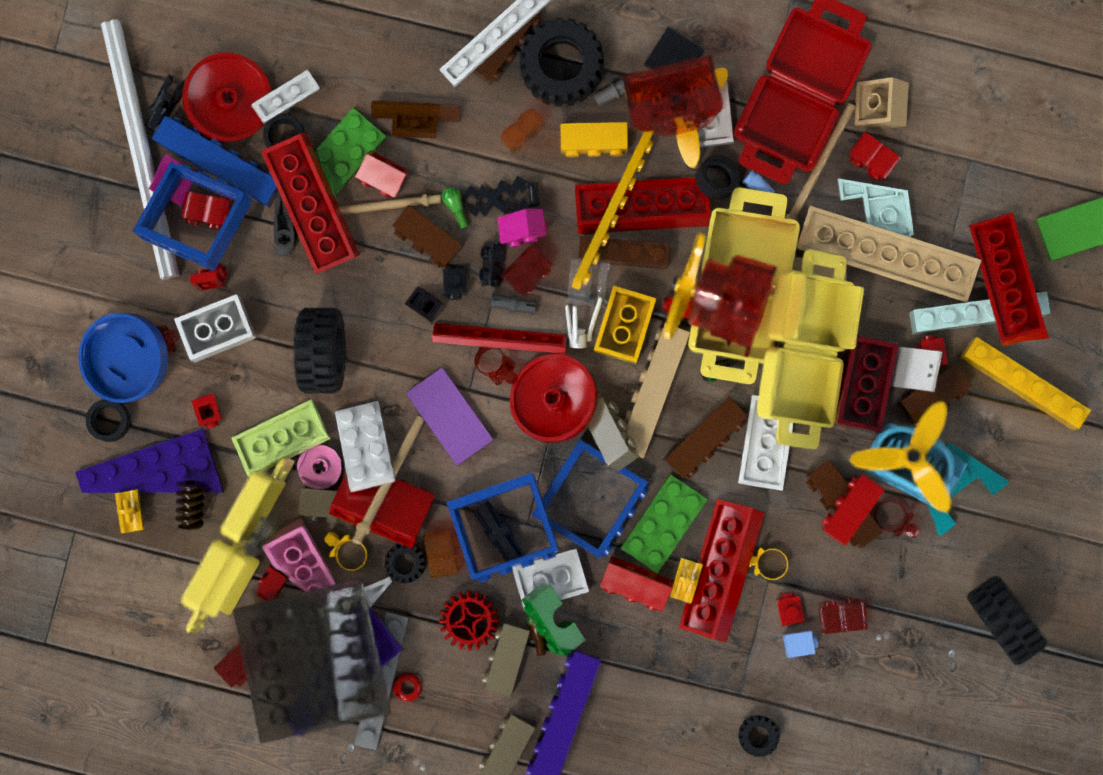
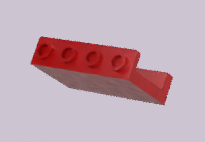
M346 473L331 503L329 515L357 526L365 517L381 485L351 492ZM395 479L370 525V532L412 549L427 513L432 507L435 495L426 489L414 487L404 480Z

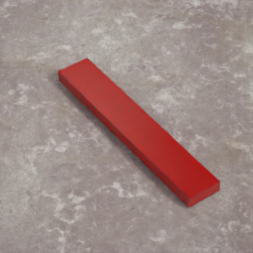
M435 323L432 342L566 354L567 335Z

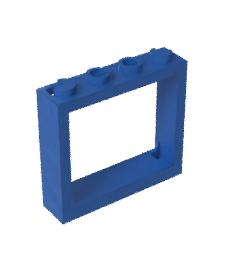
M170 162L133 232L141 240L215 271L253 201L247 196L248 192L242 190L239 186H235V188L230 187L226 181L220 178L216 180L211 179L210 175L201 170L197 173L192 171V168L186 164L178 165ZM181 178L236 201L207 254L153 231Z
M579 439L543 496L546 509L583 450L607 464L600 451ZM625 467L618 472L637 483L638 486L598 549L550 519L552 528L598 558H601L602 555L607 557L613 547L610 542L614 536L619 538L625 528L622 525L625 518L631 519L637 509L634 506L637 499L643 500L649 490L646 487L647 481ZM536 507L532 516L542 521L538 508Z
M533 473L446 502L472 580L478 579L479 583L492 579L491 575L500 572V575H505L513 572L512 567L521 565L522 568L534 565L535 559L541 557L543 561L556 557L555 553L560 551L535 474ZM530 485L550 547L479 571L459 509Z

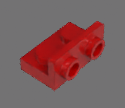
M222 263L218 264L215 271L209 272V269H201L195 271L196 274L190 275L191 284L198 291L225 287V281L228 280L226 267H223Z

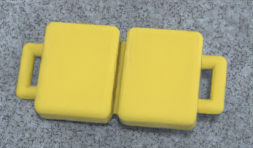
M738 187L732 192L729 209L716 208L712 211L702 263V273L706 278H709V283H702L699 287L733 299V302L729 306L699 296L696 298L688 346L693 353L703 354L700 372L705 377L752 384L756 380L758 364L764 365L766 350L770 347H779L780 345L779 341H774L769 337L776 280L781 270H793L800 232V225L796 220L785 218L787 197L783 194ZM744 202L773 206L772 214L768 216L743 212ZM716 357L744 361V370L715 365Z
M809 249L804 253L801 271L781 270L777 275L769 337L774 341L785 342L784 348L770 347L766 350L757 414L761 418L778 420L776 441L780 445L816 449L819 445L821 427L831 428L835 423L844 367L843 361L837 358V352H842L845 349H854L856 346L864 293L863 287L854 286L852 282L844 281L847 261L843 256ZM814 264L834 268L833 278L813 274ZM790 422L810 425L809 435L789 432Z
M282 458L272 474L256 470L249 476L221 527V533L233 541L216 540L211 544L182 596V604L195 611L186 626L189 634L199 632L204 627V623L209 615L216 617L219 611L231 615L260 564V560L248 554V544H252L283 491L286 485L285 479L295 462L294 460Z

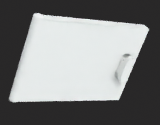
M898 347L890 387L934 392L942 352Z

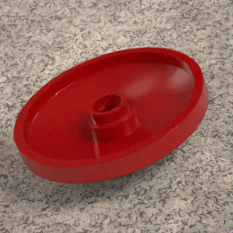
M224 52L210 55L192 68L184 82L182 101L189 121L200 133L220 142H237L252 136L264 125L251 105L272 91L266 75L256 63L242 55Z
M547 354L530 361L517 374L510 391V410L515 423L525 434L541 442L559 443L572 439L587 427L597 407L598 393L592 374L582 363L567 355Z

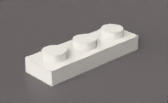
M306 70L252 103L251 106L263 124H265L320 88L310 72Z

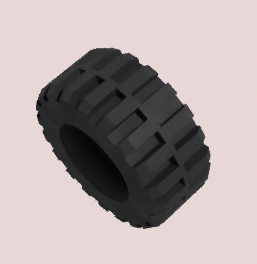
M559 17L554 22H550L549 19L543 21L542 26L539 27L537 25L532 29L531 35L528 34L526 36L524 45L521 46L519 59L521 76L526 88L532 91V95L535 98H541L543 103L548 105L550 102L555 103L557 107H561V104L572 106L576 101L581 103L586 100L588 94L592 95L602 78L604 53L602 52L601 42L596 39V34L593 30L589 31L587 25L582 22L580 24L575 23V19L569 18L568 21H562V17ZM567 44L580 52L583 65L576 77L567 81H557L545 75L541 67V58L543 53L551 46Z
M304 308L299 311L296 318L293 348L294 367L298 389L303 393L334 394L342 388L346 360V334L341 311L336 308Z
M992 576L968 593L967 600L1014 665L1023 664L1046 648L1047 641L999 576Z

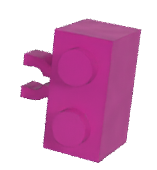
M523 209L497 218L500 243L510 244L511 248L521 247L523 242H537V238L546 236L545 230H548L547 221H544L543 209Z

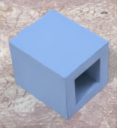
M807 630L783 634L786 657L791 658L815 654V648H818L816 634L812 635V631Z

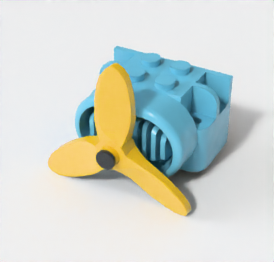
M943 402L932 405L921 418L916 428L886 423L881 433L876 436L870 449L859 451L850 458V462L854 466L861 468L872 476L941 512L949 511L950 496L968 465L958 456L952 454V451L948 450L945 443L938 439L947 414L946 406Z

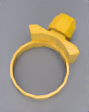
M329 532L325 536V542L330 547H335L330 552L329 557H336L337 563L343 569L354 571L365 565L368 552L363 543L361 545L366 553L364 563L357 569H347L339 562L338 550L345 542L352 541L351 535H345L341 540L339 539L340 536L334 532Z
M760 547L757 556L752 555L749 567L755 565V576L760 573L769 580H777L783 577L788 569L786 555L777 549L764 551ZM768 550L781 552L787 561V568L784 574L776 579L765 577L758 568L760 556Z

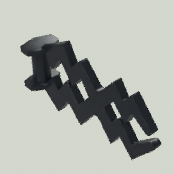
M519 176L516 177L511 187L501 180L493 193L489 192L483 185H481L479 192L469 186L462 197V203L471 194L479 201L483 197L488 200L484 207L477 201L474 208L464 204V207L475 217L479 212L486 217L493 206L506 214L509 209L514 213L540 205L538 183L527 182ZM526 187L529 188L530 202L527 203L522 198L518 207L509 199L506 200L504 205L498 200L503 191L513 198L518 189L523 194Z

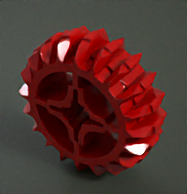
M467 590V597H464L462 591L458 592L459 600L452 595L450 599L453 604L444 603V606L449 608L448 611L440 610V614L446 615V619H439V623H446V626L440 628V631L448 630L449 634L444 639L447 640L452 636L454 640L450 645L454 646L457 641L460 642L459 650L463 649L464 644H467L468 651L472 650V644H475L476 649L479 650L481 648L480 641L487 646L489 643L485 638L487 636L490 639L495 638L490 631H497L498 629L497 626H492L493 622L497 623L500 621L499 618H493L492 616L498 613V609L490 610L494 602L491 601L487 605L485 603L488 598L487 595H484L482 600L478 599L479 591H476L475 597H471V590ZM467 602L479 604L485 612L478 614L471 612ZM460 604L462 618L451 623L452 612ZM466 611L467 614H471V617L472 615L474 618L480 616V618L472 623V629L468 627V624H458L466 619ZM488 618L485 632L478 637L476 624ZM466 628L472 639L460 637L453 629Z

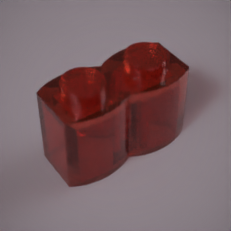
M859 598L845 599L846 604H837L836 600L824 601L823 606H818L821 634L868 630L865 602H859Z

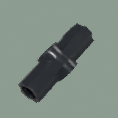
M489 500L473 510V513L485 529V534L493 546L499 550L506 562L525 555L513 538L514 535L503 519L501 520Z

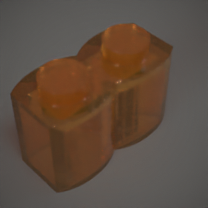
M534 108L526 110L520 115L517 123L511 124L503 131L500 137L501 143L511 154L519 152L526 145L528 139L537 136L544 126V119Z
M451 529L423 534L431 579L458 574V569L462 568L460 555L455 556L454 547L458 546L456 533L451 534Z

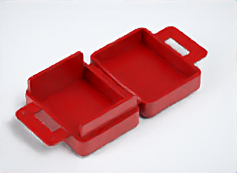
M814 0L809 12L801 8L791 10L765 64L766 72L771 75L770 77L767 75L759 77L733 131L734 139L745 145L739 156V163L742 166L781 184H787L790 181L795 169L803 173H809L814 169L839 117L838 109L833 106H840L845 103L871 50L870 41L859 36L866 22V15L863 12L838 0ZM824 10H828L851 21L848 29L846 30L822 19L821 16ZM759 151L782 162L781 169L755 157L756 152Z

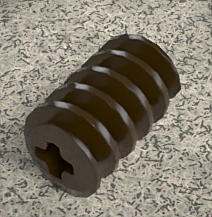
M194 480L177 482L176 486L183 488L176 491V495L182 497L176 500V504L182 505L175 509L177 513L182 514L175 517L176 521L182 522L177 527L183 530L202 528L204 525L202 520L204 512L202 510L205 507L203 503L205 500L203 494L205 487L201 482Z

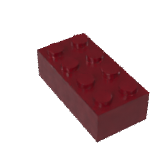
M857 336L855 348L848 349L834 425L876 434L881 433L898 344Z

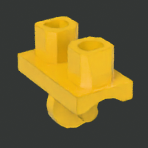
M139 490L115 493L121 533L145 530Z
M681 558L669 597L692 603L703 564Z

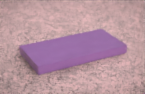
M440 368L406 392L409 399L457 466L493 441L488 431L443 368Z

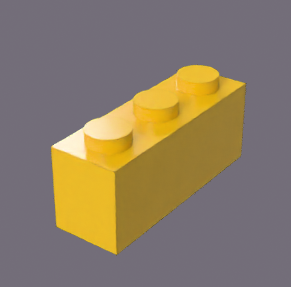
M627 122L560 124L561 154H565L566 157H578L579 154L599 157L601 153H610V156L616 157L627 153Z

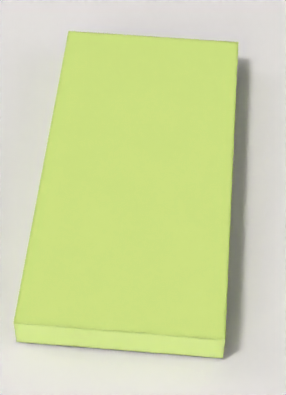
M312 399L232 437L248 477L256 470L263 472L277 465L282 458L290 459L330 439Z

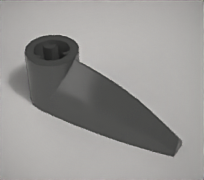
M277 190L274 210V251L280 256H288L294 248L293 223ZM281 241H286V245H282Z

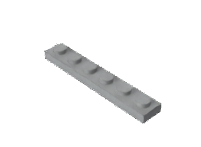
M387 612L384 624L402 646L409 617ZM400 653L370 678L354 745L377 750Z

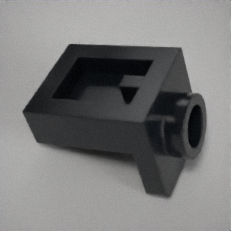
M465 268L443 269L444 297L448 296V300H460L462 296H466Z

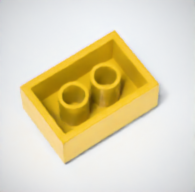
M613 285L593 352L636 365L656 298Z

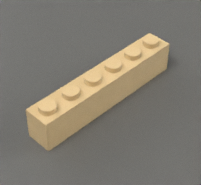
M666 323L663 328L659 327L654 338L658 341L655 349H650L647 357L650 365L648 370L643 368L639 379L643 384L640 391L635 390L631 401L635 403L633 411L628 410L624 419L628 426L627 433L635 440L638 446L636 450L640 456L638 458L644 459L690 335V332L677 328L672 339L664 338Z

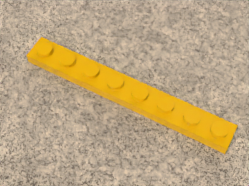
M646 129L573 279L571 287L580 290L582 284H588L592 275L589 269L591 265L596 266L601 256L598 250L600 246L605 247L610 237L607 231L609 227L614 228L619 218L616 212L618 208L623 209L628 197L624 195L627 190H632L636 182V178L633 176L636 171L640 173L645 163V160L642 159L644 153L649 154L654 142L650 141L653 133Z

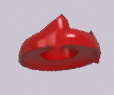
M401 673L394 681L393 691L397 699L411 702L420 696L422 683L415 674ZM405 681H410L414 685V690L410 694H405L401 690V685Z

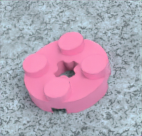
M317 445L304 451L297 462V471L301 481L312 489H329L338 482L342 474V460L337 452L328 446ZM323 461V466L326 470L317 474L314 464H319Z

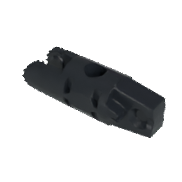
M168 74L147 111L150 117L145 126L152 130H155L159 121L162 122L165 116L168 117L183 91L184 82L181 81L173 95L166 92L174 78L170 74ZM162 100H165L167 103L164 108L160 105Z

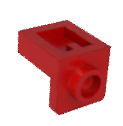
M794 592L780 594L781 599H776L781 625L786 626L805 622L800 595H794Z

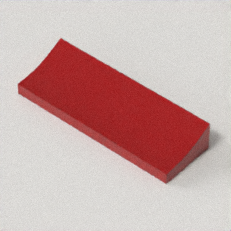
M306 132L262 150L261 153L315 274L359 256V251Z
M695 177L636 181L632 190L626 191L624 196L628 197L623 209L618 208L616 215L619 218L614 228L609 227L607 233L709 226L711 219L709 197L699 190ZM620 182L575 185L578 234L596 233Z
M1013 212L969 225L978 259L981 260L980 267L1002 346L1024 341L1049 339Z
M716 500L698 561L703 566L692 603L686 602L679 625L680 629L727 643L764 518V512L724 500Z

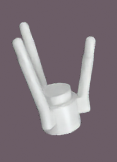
M601 297L598 298L587 333H585L584 328H578L577 306H573V327L569 305L565 306L569 347L586 348L587 342L592 341L593 329L603 300Z

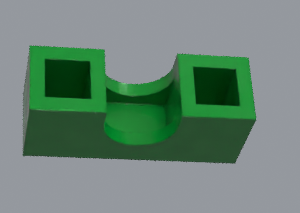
M540 584L521 599L525 605L524 611L530 618H533L537 624L535 626L536 630L541 636L545 637L548 642L547 647L554 655L566 657L585 641L574 622L563 620L560 624L555 625L553 614L562 605V602L551 585Z

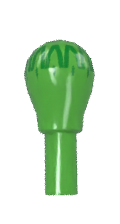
M447 187L442 192V201L451 210L452 214H455L461 229L469 226L462 211L460 191L455 187Z

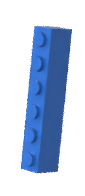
M167 116L164 117L152 137L156 143L211 175L226 181L230 186L234 188L239 186L242 190L248 192L247 195L270 208L278 190L270 171L266 174L259 170L261 166L251 160L247 163L240 159L242 155L230 149L228 152L222 149L223 144L217 140L210 139L209 141L203 138V134L196 128L192 127L189 130L184 127L185 122L175 116L172 119Z

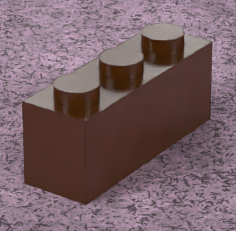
M407 205L392 225L393 229L396 230L394 234L402 241L408 239L413 243L411 247L421 255L425 252L431 257L429 261L438 268L443 266L447 269L462 249L460 243L409 205Z
M954 364L938 375L934 392L915 390L897 403L910 422L916 424L920 422L932 405L943 402L947 408L950 406L948 402L956 397L959 400L967 395L969 392L966 389L972 385L959 366Z

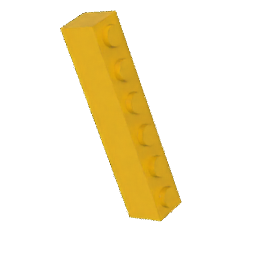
M978 337L971 339L960 356V359L1071 430L1080 429L1091 412L1089 408Z

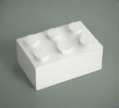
M237 294L174 319L189 359L194 363L257 338L242 298Z

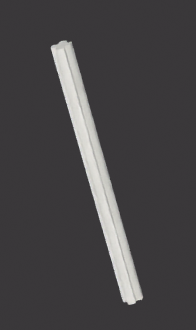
M113 19L101 23L142 203L145 209L154 193L149 190V186L156 172L121 22L118 19ZM163 211L153 231L171 238L165 211ZM152 244L160 279L166 280L180 276L175 254Z

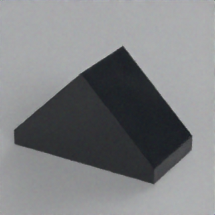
M418 286L404 303L430 324L434 323L445 308L441 301Z

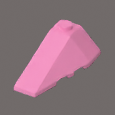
M302 518L282 527L262 545L272 565L278 571L280 570L293 584L295 583L319 606L343 597Z

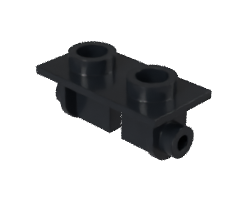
M491 240L485 242L481 248V258L483 259L482 268L479 272L481 287L488 285L500 287V283H502L503 267H495V264L503 263L504 247H502L500 242Z

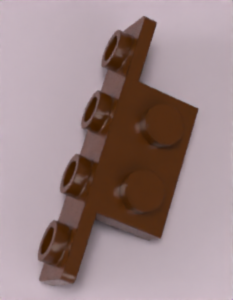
M384 100L371 101L373 118L393 119L392 136L436 139L438 121L460 122L459 105Z

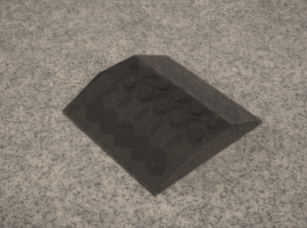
M362 578L233 609L260 744L391 714Z

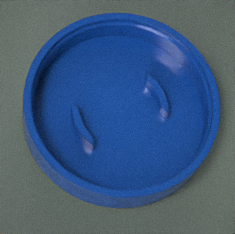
M134 313L108 314L92 323L84 333L79 346V367L84 381L99 397L115 403L133 402L148 397L160 386L167 371L168 350L159 329L145 317Z

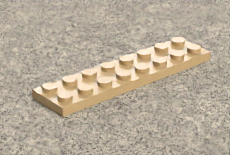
M809 206L796 248L805 252L812 249L843 256L847 261L846 265L966 303L968 302L981 263L980 259L813 206Z

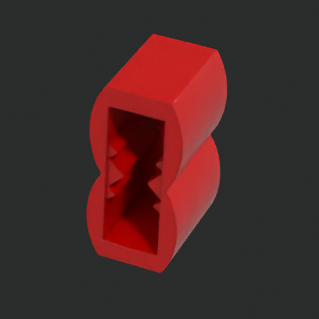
M866 132L863 133L848 154L849 162L859 169L860 167L865 168L868 171L867 175L877 182L878 180L884 181L901 158Z
M186 191L181 218L186 220L188 225L199 226V223L208 224L207 228L220 230L231 211L232 201Z

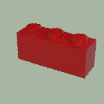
M863 474L859 475L858 478L854 476L847 485L849 490L846 495L841 494L834 503V506H836L832 514L827 513L821 522L823 525L821 531L842 546L847 545L885 491Z
M611 556L600 587L607 593L622 595L630 602H640L651 610L663 611L673 588L674 580Z

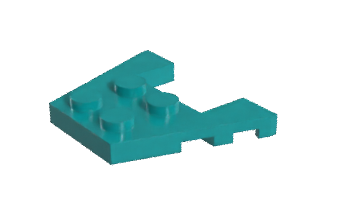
M949 443L946 445L948 450L952 451V454L968 464L950 499L976 478L982 482L991 495L996 494L1009 484L1005 478L954 444ZM928 505L929 513L933 519L938 536H942L956 525L947 512H941Z

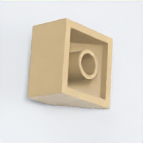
M894 77L857 82L854 126L873 128L906 127L909 83Z

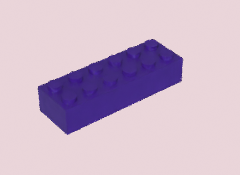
M577 649L573 653L568 654L565 662V667H568L566 675L561 673L557 688L560 689L558 696L553 695L549 710H552L550 718L545 717L541 731L545 732L542 739H537L533 752L537 755L535 760L530 759L525 775H560L601 662L600 658Z

